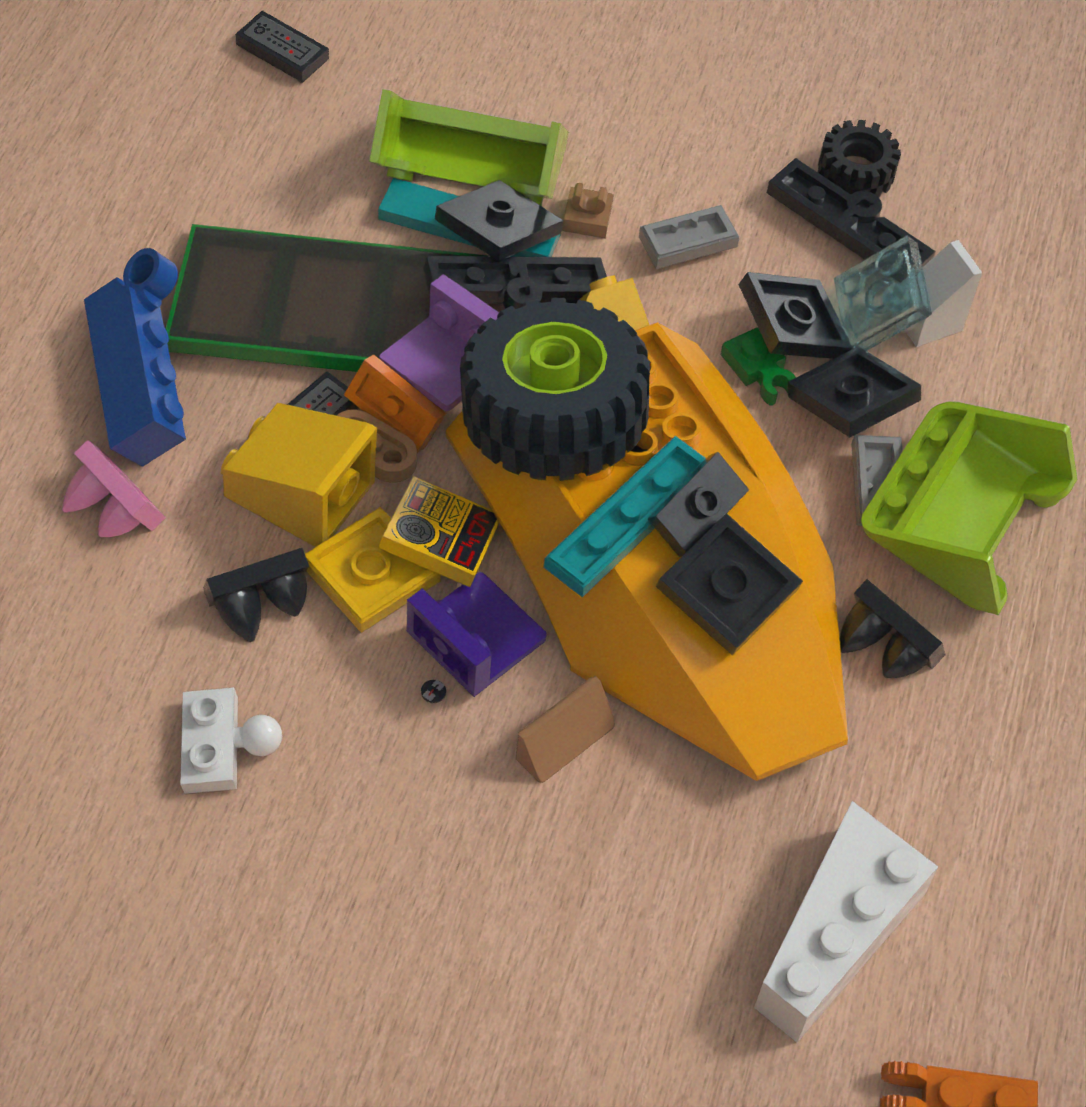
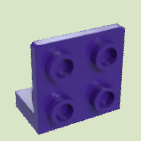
M483 572L476 574L471 587L462 584L442 600L435 601L423 588L407 599L406 632L473 697L546 641V631Z

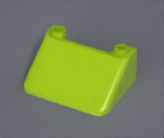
M944 402L934 406L926 414L863 512L861 522L865 534L967 606L999 615L1007 601L1008 593L1004 580L996 575L992 555L1026 499L1033 501L1039 507L1048 508L1056 505L1072 490L1078 479L1070 427L1062 423L961 402Z

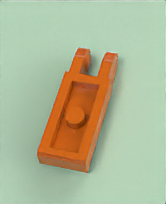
M888 1061L881 1068V1079L884 1082L922 1089V1100L917 1097L893 1094L882 1096L880 1098V1107H1038V1081L929 1065L924 1068L917 1063H903L902 1061Z

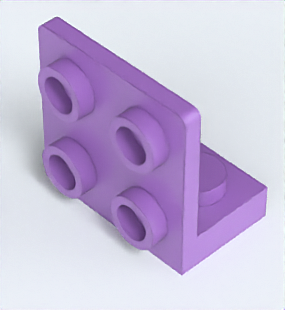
M443 274L430 285L429 317L382 352L379 359L444 411H450L462 401L460 362L461 357L464 355V347L471 336L477 333V329L490 317L496 320L499 312Z

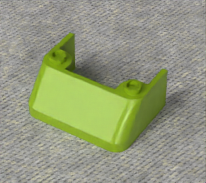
M382 89L369 162L388 168L387 177L406 181H413L414 173L477 186H486L501 180L542 206L543 198H553L569 132L561 123L551 122V127L406 100L390 90Z

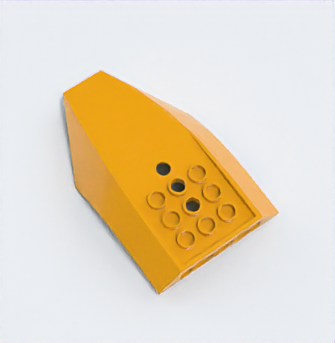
M658 322L635 330L637 336L640 337L647 348L648 360L650 361L649 418L646 429L641 433V439L637 443L638 447L647 451H626L625 457L612 466L606 463L602 465V470L599 473L586 476L585 473H579L574 475L573 480L559 481V476H546V480L532 479L530 473L521 471L517 475L505 470L503 462L493 463L481 453V449H478L472 443L467 433V427L464 425L463 413L461 411L446 429V438L488 502L527 571L569 661L570 671L585 680L596 676L601 681L605 692L755 781L848 744L833 564L807 507L767 436L697 343ZM675 436L705 458L713 453H720L749 489L727 514L803 580L800 588L733 656L656 587L659 579L681 558L656 529L647 535L583 597L544 568L545 557Z

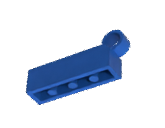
M152 248L141 249L129 259L124 269L123 280L116 277L84 299L109 447L111 450L142 467L186 440L182 420L184 412L178 400L175 385L176 372L171 364L167 344L169 336L164 327L160 309L162 300L171 293L176 284L178 270L175 263Z

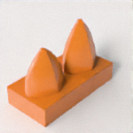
M375 355L363 361L344 393V396L361 410L409 437L416 445L417 453L427 446L447 414Z

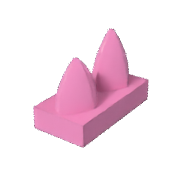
M87 440L74 452L83 465L73 476L66 490L62 507L63 512L85 509L98 503L111 493L112 496L105 504L100 515L98 535L100 537H114L125 534L136 528L140 523L153 531L166 518L113 460L92 442Z

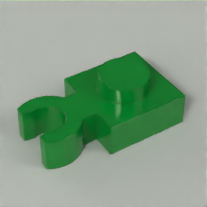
M758 327L722 344L720 355L745 386L756 381L760 384V395L768 405L776 404L778 391L774 388L775 386L784 388L788 393V381L796 377L792 372L784 369L785 355L770 354Z

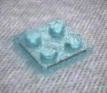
M908 235L834 278L841 323L853 347L852 349L859 346L868 351L932 315L918 243Z

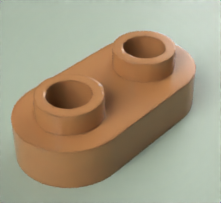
M346 410L337 415L367 422L377 427L376 478L384 482L397 483L412 476L417 466V448L409 437L362 410ZM389 461H396V462H398V463H396V464H390V463H387V462H389Z

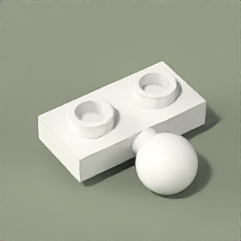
M234 687L183 692L180 785L184 793L237 789V748H245L246 751L255 756L272 754L278 749L282 741V730L279 723L270 716L256 715L249 718L243 727H238V696Z

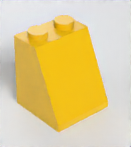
M277 403L266 417L260 416L257 418L250 429L248 439L240 449L231 450L224 459L221 466L224 497L316 547L335 535L375 483L377 427L367 422Z

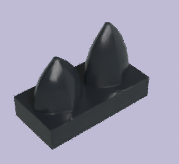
M299 548L207 578L203 590L209 607L216 606L221 618L230 629L245 640L253 642L261 622V602L258 590L263 589L267 598L284 613L294 617L298 616L306 600L307 582L305 572L309 564L303 548Z
M868 579L853 593L857 603L846 616L839 639L841 653L865 649L890 633L892 637L885 647L882 658V671L885 678L908 676L917 672L925 665L933 669L946 655L943 643Z

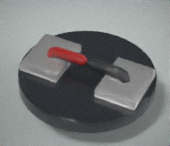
M429 680L422 685L421 695L427 702L438 703L445 698L446 687L439 680Z

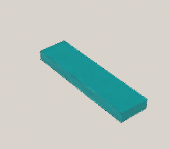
M392 179L378 209L379 220L474 246L435 220L436 206L459 196L404 180ZM561 234L510 257H552Z
M675 436L545 557L544 568L581 597L585 596L655 529L648 518L706 458Z

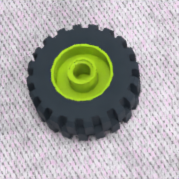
M551 298V302L539 303L538 299L526 301L521 308L515 309L513 306H510L500 311L496 320L490 317L477 329V333L471 336L464 347V355L461 357L460 362L464 425L467 427L470 440L478 449H481V453L495 464L500 461L503 462V468L517 475L521 471L530 473L532 479L546 480V476H559V481L573 480L574 475L579 473H585L586 476L599 473L602 470V465L607 463L609 466H612L625 457V452H630L641 439V433L646 429L649 418L650 361L648 360L647 348L640 337L637 336V332L625 320L618 322V316L604 307L601 310L594 309L590 302L578 300L577 304L567 303L565 298Z

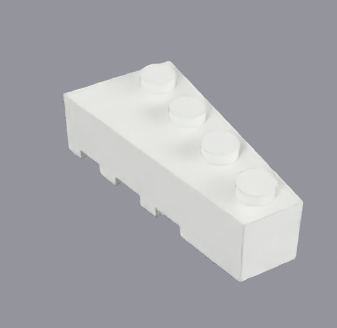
M852 801L763 981L754 1008L797 1043L926 894L938 866Z

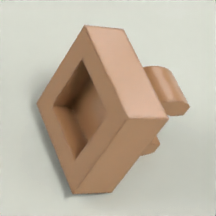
M577 183L575 187H570L562 231L606 238L614 194L608 193L606 187H600L599 191L583 189V183Z

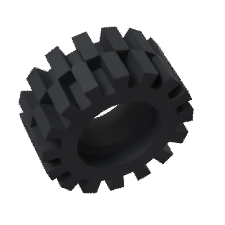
M851 120L844 121L842 128L836 124L832 127L831 133L827 132L818 162V173L849 194L857 191H869L881 197L882 191L887 193L894 182L901 156L897 139L890 140L892 133L888 129L880 133V125L873 122L871 128L865 127L866 120H858L857 126H853ZM846 157H862L870 161L872 164H857L848 160Z

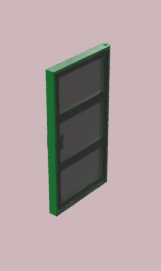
M192 224L166 326L169 336L168 349L169 352L358 372L365 359L372 355L379 358L382 352L429 317L430 294L423 270L427 256L489 255Z

